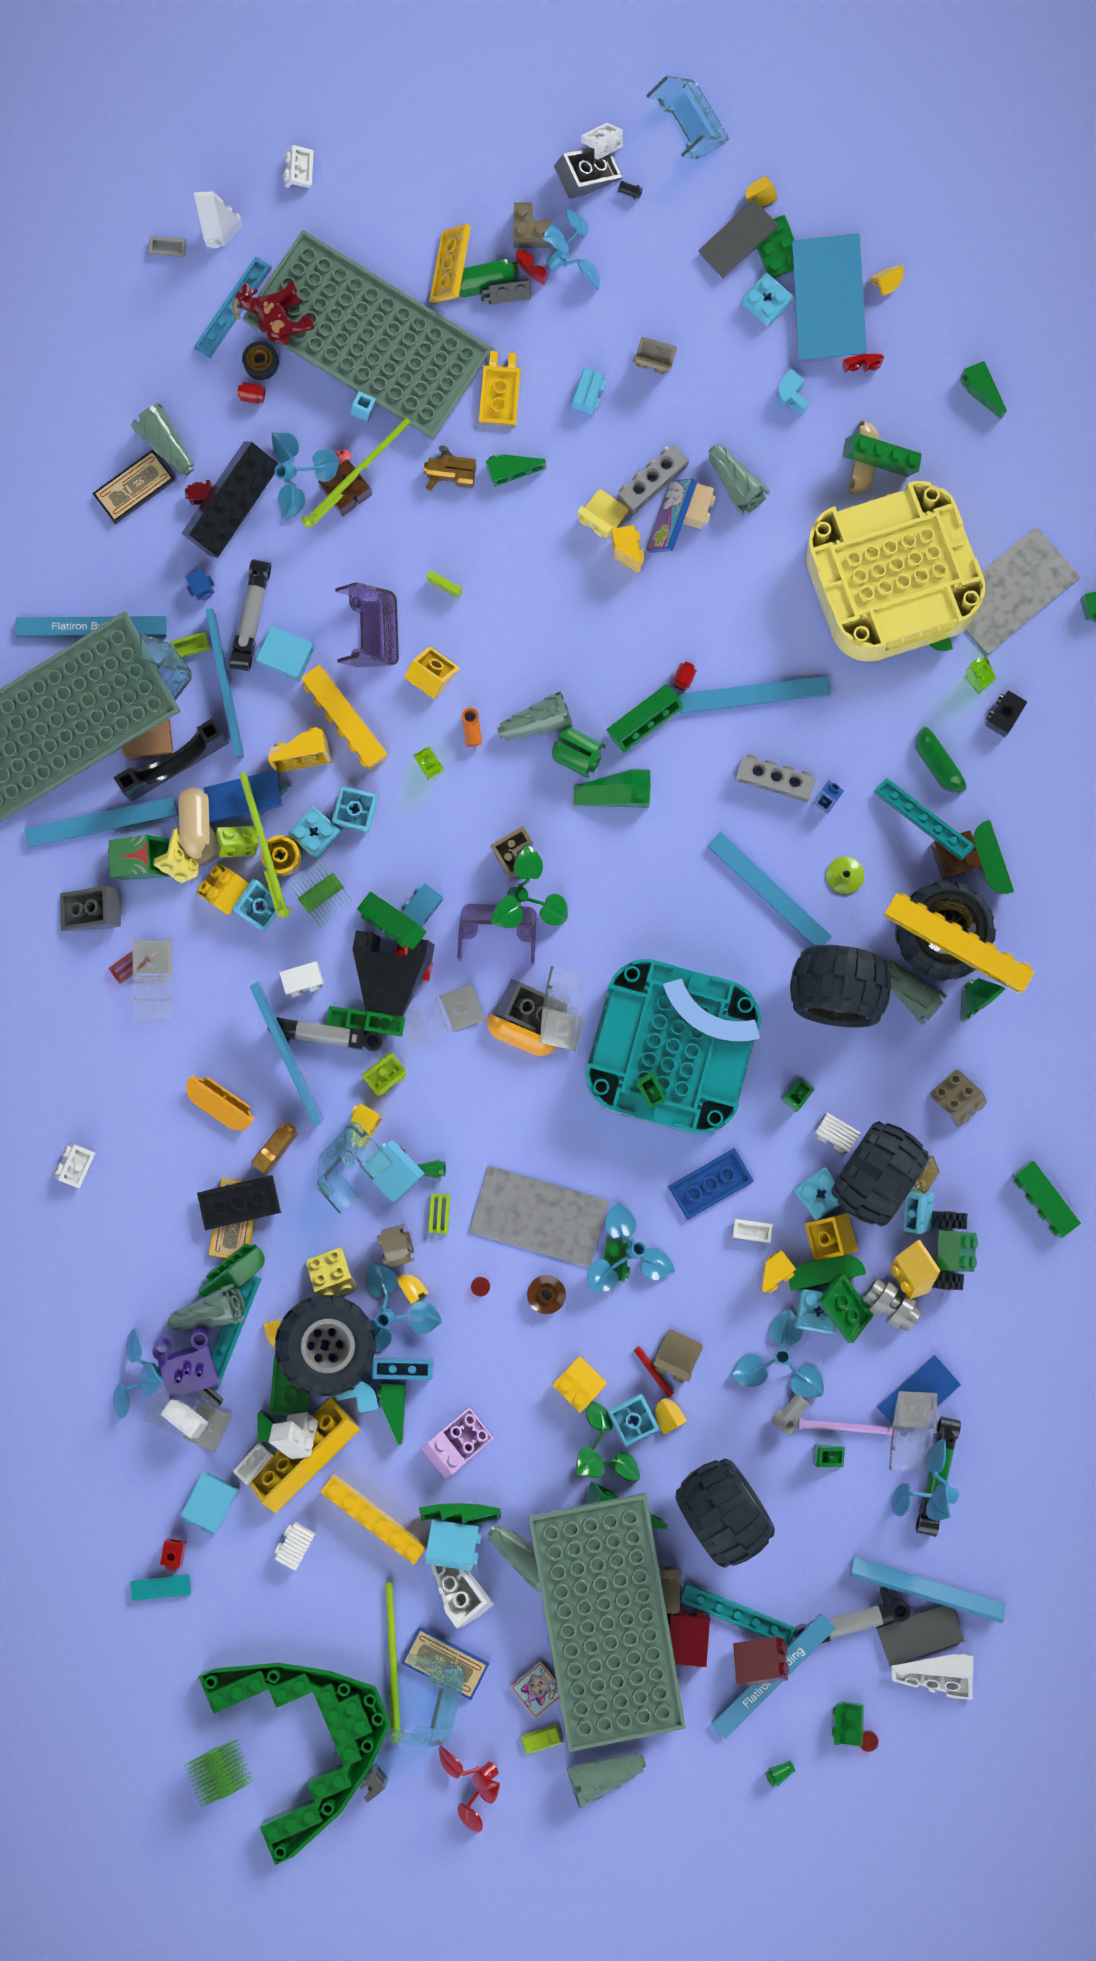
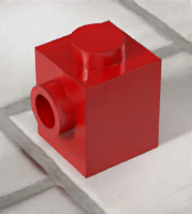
M167 1538L164 1541L160 1565H164L165 1569L168 1570L180 1568L183 1565L187 1541Z

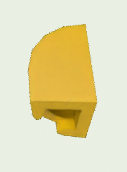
M767 176L752 183L745 194L749 203L755 199L761 207L778 199L774 186Z
M903 265L886 268L869 277L872 285L877 284L879 287V294L885 296L899 287L904 274Z
M408 1274L397 1277L401 1289L411 1304L429 1293L417 1277Z
M282 1320L263 1324L266 1338L274 1348L276 1332Z
M662 1399L657 1404L655 1418L664 1435L687 1422L680 1408L672 1400Z

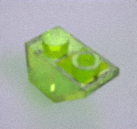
M986 656L981 660L979 658L974 660L966 669L968 672L964 676L978 694L996 680L994 671Z

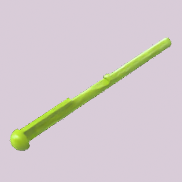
M405 418L307 517L303 515L301 519L302 524L307 528L313 527L344 496L341 493L356 479L363 468L367 470L368 466L411 424L410 420Z
M242 772L239 776L255 827L256 838L260 839L261 851L267 871H264L270 894L276 914L281 918H285L290 914L291 909L286 908L247 773Z
M393 1582L385 1583L388 1631L387 1653H389L391 1689H389L391 1736L389 1737L393 1743L399 1744L404 1740L405 1735L401 1734Z

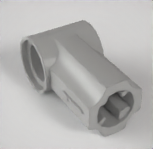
M795 1394L783 1411L778 1410L774 1413L772 1425L788 1435L792 1434L797 1428V1420L810 1404L800 1395Z

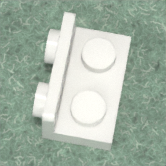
M605 123L581 135V143L594 148L595 159L599 160L623 147V129Z
M292 145L285 152L284 162L286 163V169L283 172L285 187L289 188L291 184L306 188L312 186L314 150Z
M70 1142L69 1146L66 1145L63 1150L62 1156L64 1157L61 1163H58L54 1170L55 1178L80 1188L95 1152Z

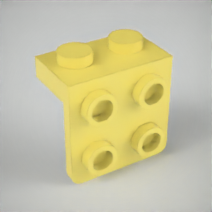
M599 489L585 507H580L577 511V518L584 526L592 528L598 536L608 540L612 529L617 528L627 515L628 508L602 489Z
M175 828L172 831L167 853L155 858L153 863L162 872L167 873L180 883L197 877L200 864L198 863L199 859L190 857L184 851L180 843L179 828Z
M336 1248L306 1261L316 1296L346 1295L357 1289L342 1248Z

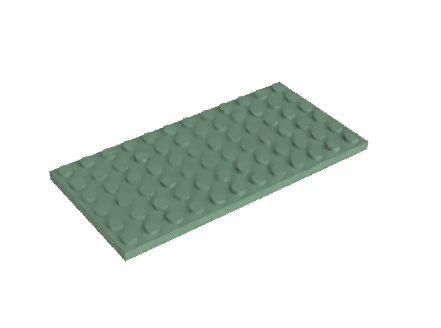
M302 230L257 296H265L281 291L293 280L297 289L295 293L300 299L301 304L285 310L288 320L298 322L303 315L307 314L315 326L313 330L290 335V343L288 345L284 343L280 345L358 393L360 391L376 398V405L402 421L408 418L411 422V427L434 440L493 348ZM247 311L242 321L262 333L258 326L260 321L258 316Z
M124 611L0 689V822L181 712L127 612Z
M646 1493L528 1515L568 1751L573 1752L686 1729Z

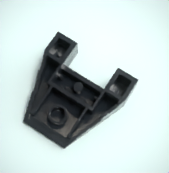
M356 930L352 950L365 1011L403 1017L414 997L413 994L418 985L421 984L426 970L429 969L432 963L435 944L429 940L421 939L413 950L408 947L407 957L378 953L381 937L372 932Z

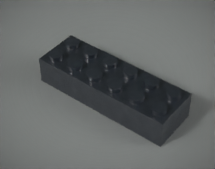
M244 441L181 534L209 556L218 558L274 476L275 467L279 463L253 442Z

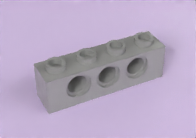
M674 444L670 448L666 447L662 450L657 460L652 459L642 473L639 471L632 478L633 481L629 485L624 484L619 489L618 500L634 515L688 467L689 460ZM667 463L671 467L669 469H663L661 465ZM649 476H655L657 480L651 482L647 478ZM635 488H641L643 492L641 494H636L633 490Z
M753 755L742 757L735 781L808 803L816 780L815 777H812L811 773L805 771L799 773L789 766H783L782 768L769 760L762 762ZM760 768L763 774L756 776L753 774V769ZM777 773L780 775L781 780L775 782L771 779V775ZM796 779L799 782V786L792 787L789 780Z

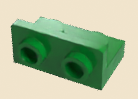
M613 1240L606 1241L604 1260L610 1264V1267L627 1255L626 1248L630 1243ZM628 1259L613 1269L619 1276L618 1281L625 1282V1278H629L630 1267L627 1266Z
M840 1701L833 1708L835 1726L832 1728V1739H834V1745L847 1744L861 1747L863 1745L864 1704Z

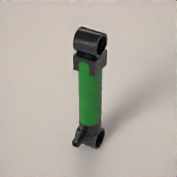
M941 1416L937 1426L936 1442L946 1439V1460L943 1470L939 1473L937 1472V1474L943 1480L948 1481L956 1440L960 1434L961 1421ZM929 1472L925 1493L933 1494L935 1488L942 1484L933 1476L932 1472ZM924 1497L920 1503L916 1533L936 1537L940 1521L932 1520L927 1516L926 1506L932 1498Z

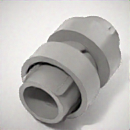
M876 1279L863 1296V1300L869 1304L868 1310L876 1316L884 1313L888 1316L885 1322L894 1329L900 1327L904 1331H909L921 1315V1310L915 1306L916 1301L909 1299L906 1294L902 1297L897 1295L899 1288L891 1282L887 1281L884 1283Z

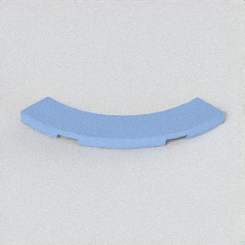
M682 979L663 984L672 1006L687 1023L698 1031L727 1041L741 1042L760 1039L755 1019L739 1022L715 1017L697 1005L687 992Z

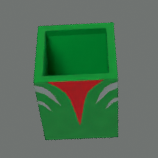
M140 835L108 840L110 878L129 880L170 877V875L153 865L155 858L167 853L169 839L151 835Z

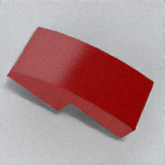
M517 250L516 261L519 266L532 279L545 285L548 279L547 271L540 265H534V257L529 252Z
M882 354L852 356L844 359L842 368L844 372H854L860 369L861 366L864 372L869 370L875 371L881 367L884 356Z

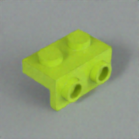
M254 826L217 828L216 836L220 845L218 853L220 858L256 855L259 840L256 838Z
M390 1051L364 1071L361 1076L378 1097L386 1094L395 1083L404 1080L408 1072Z

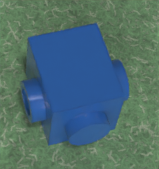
M202 568L185 576L189 583L187 589L191 597L195 596L198 601L207 600L215 593L212 588L215 584L211 576L206 577Z
M828 780L812 804L829 814L844 790L836 783Z

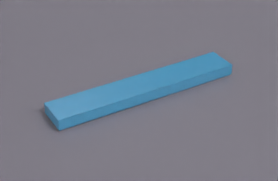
M255 256L195 344V350L208 358L213 356L237 320L232 312V302L236 293L244 284H248L252 289L258 290L272 269L270 265ZM241 308L238 309L240 314L243 312Z

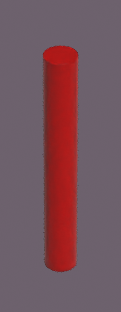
M641 1347L635 1348L633 1351L666 1396L668 1398L674 1394L672 1389L660 1373L655 1370V1366Z

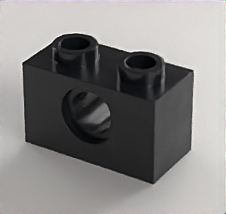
M1009 690L1004 695L1000 694L995 702L998 704L995 711L991 709L986 717V720H988L986 727L1003 737L1009 734L1028 703ZM1001 709H1006L1009 712V717H1004L1001 714Z

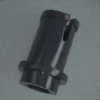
M621 181L618 187L619 193L629 195L634 200L636 198L640 199L643 191L640 185L635 186Z

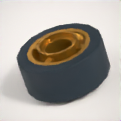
M258 341L251 343L246 347L242 355L245 371L256 380L269 379L278 369L279 360L276 351L266 342ZM260 358L265 359L263 363H256Z

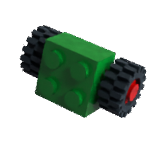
M932 1211L931 1227L947 1228L939 1230L937 1266L942 1272L939 1273L932 1288L963 1290L964 1274L948 1272L975 1271L977 1266V1258L975 1257L978 1246L977 1233L959 1232L951 1229H967V1213Z

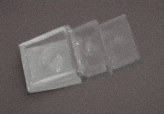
M133 941V1021L172 1020V941Z
M555 966L550 967L543 1004L540 1043L576 1051L585 1016L582 1010L586 994L583 992L588 974Z
M472 984L410 1007L403 1016L406 1018L404 1031L411 1048L485 1020Z
M162 1384L154 1393L143 1420L179 1435L180 1438L216 1452L232 1415L188 1394L169 1399L166 1386ZM170 1400H181L190 1409H193V1412H196V1414L202 1416V1419L208 1421V1425L198 1438L190 1439L161 1416Z
M899 1391L892 1427L889 1470L929 1472L926 1469L925 1460L927 1452L933 1446V1433H936L937 1393Z

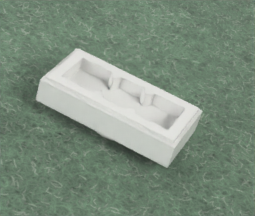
M734 1218L732 1238L771 1244L773 1224Z
M258 1442L233 1470V1473L248 1486L274 1455L262 1443Z

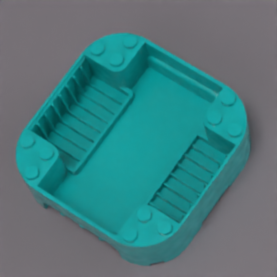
M639 959L632 961L615 973L607 990L586 1068V1083L591 1096L601 1107L610 1112L689 1134L703 1135L722 1128L734 1117L739 1107L738 1102L755 1040L727 1041L698 1031L687 1023L672 1006L663 984L682 979L691 998L709 1014L729 1021L740 1022L755 1019L757 1029L759 1030L761 1016L758 1004L751 992L737 982L684 969L657 960ZM651 1072L654 1073L667 1100L652 1109L649 1108L635 1085L637 1080Z

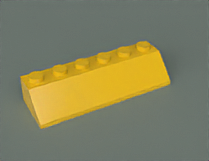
M332 1397L312 1415L318 1420L311 1456L290 1459L277 1449L273 1453L272 1459L250 1482V1486L261 1503L274 1513H277L360 1431L355 1421Z

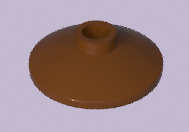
M539 1276L528 1287V1303L538 1313H555L565 1302L566 1291L564 1285L554 1276ZM544 1291L550 1292L549 1298L543 1297Z

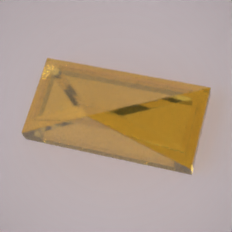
M929 1156L924 1170L914 1185L922 1193L928 1192L940 1172L933 1156Z

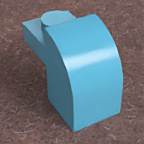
M792 369L782 378L777 397L783 409L789 403L793 411L803 415L808 410L810 404L798 394L803 388L805 380Z
M358 391L351 407L350 416L368 423L376 405V398Z
M361 1380L355 1388L336 1395L337 1400L356 1397L359 1413L380 1408L376 1389L372 1384Z

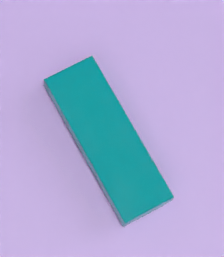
M190 1574L130 1581L132 1601L192 1594Z

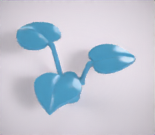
M569 208L566 210V219L575 229V232L566 242L563 233L556 226L551 225L546 229L542 240L550 243L557 249L546 258V262L553 271L562 265L565 268L570 264L578 263L580 271L598 290L600 286L599 274L589 260L578 258L567 262L568 245L578 233L583 237L588 235V226L584 219Z
M272 432L273 450L280 463L275 467V475L279 479H284L285 483L290 484L283 486L278 494L282 519H289L299 514L305 504L303 490L296 489V484L290 481V479L296 476L297 471L315 470V476L318 480L329 482L337 473L339 459L332 451L319 450L312 457L314 466L295 467L290 463L295 460L294 456L299 452L297 438L291 433Z
M619 1202L616 1203L607 1213L605 1229L611 1238L621 1236L622 1240L630 1244L626 1248L627 1255L611 1267L603 1259L596 1260L590 1264L587 1271L588 1287L595 1292H605L614 1288L619 1276L613 1269L629 1258L637 1259L640 1257L643 1260L640 1265L641 1272L649 1280H659L675 1272L672 1262L660 1249L654 1247L646 1249L643 1242H635L634 1239L631 1240L625 1237L634 1233L636 1221L631 1212Z
M372 1263L367 1273L368 1289L375 1297L385 1295L383 1305L380 1308L381 1312L376 1316L375 1320H371L376 1339L375 1353L384 1350L391 1343L392 1333L386 1327L394 1321L411 1317L409 1320L410 1327L419 1334L429 1333L442 1323L438 1310L432 1304L425 1301L413 1303L410 1308L411 1313L395 1316L393 1311L386 1309L389 1297L388 1292H393L397 1287V1275L389 1267Z
M791 1309L779 1314L771 1324V1339L777 1343L782 1342L781 1349L775 1353L774 1359L763 1365L760 1356L746 1354L738 1361L732 1374V1378L738 1383L754 1387L763 1384L767 1380L768 1374L764 1368L774 1363L779 1366L788 1365L796 1374L792 1377L790 1383L791 1389L795 1394L800 1395L802 1398L821 1397L824 1394L823 1380L816 1368L811 1365H803L798 1372L790 1362V1353L785 1349V1343L794 1345L801 1339L803 1329L795 1328L796 1316Z
M136 1327L132 1329L128 1337L126 1353L131 1363L136 1361L144 1365L142 1368V1381L139 1384L124 1388L123 1384H119L116 1387L113 1403L120 1419L124 1418L129 1411L130 1399L127 1393L130 1390L141 1387L143 1395L147 1397L155 1393L164 1382L160 1367L156 1366V1363H149L140 1359L142 1344Z
M946 1439L936 1442L927 1452L925 1460L927 1471L932 1472L933 1476L942 1484L935 1488L933 1494L910 1492L909 1484H900L892 1498V1509L896 1516H904L909 1511L911 1496L932 1498L926 1506V1513L930 1519L941 1521L951 1518L949 1503L955 1504L957 1502L959 1491L948 1486L949 1482L943 1480L937 1474V1472L939 1473L943 1470L945 1465Z

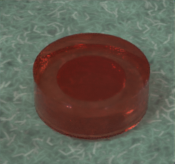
M484 1277L475 1278L471 1283L473 1294L480 1297L485 1296L490 1291V1282Z
M865 1730L863 1731V1745L861 1749L866 1752H872L878 1747L879 1740L873 1731Z

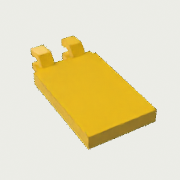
M490 351L489 365L483 366L479 423L516 426L521 369L516 367V353L509 352L508 366H498V351Z

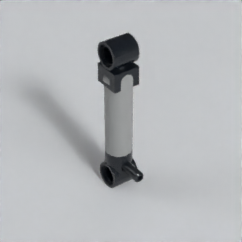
M252 559L250 562L249 580L238 632L233 642L232 648L234 650H232L230 657V668L250 671L258 623L267 581L271 574V562Z
M276 1017L278 1022L283 1024L282 1031L288 1044L290 1039L362 1051L364 1046L371 1052H377L383 1046V1039L376 1032L366 1034L365 1030L349 1029ZM371 1037L378 1039V1044L375 1047L368 1045V1040Z
M880 1587L883 1604L829 1618L836 1626V1629L822 1643L829 1642L832 1638L895 1621L903 1622L910 1617L911 1609L903 1599L895 1598L891 1601L888 1589ZM897 1606H904L903 1613L895 1614ZM797 1625L796 1630L794 1632V1638H796L808 1625Z

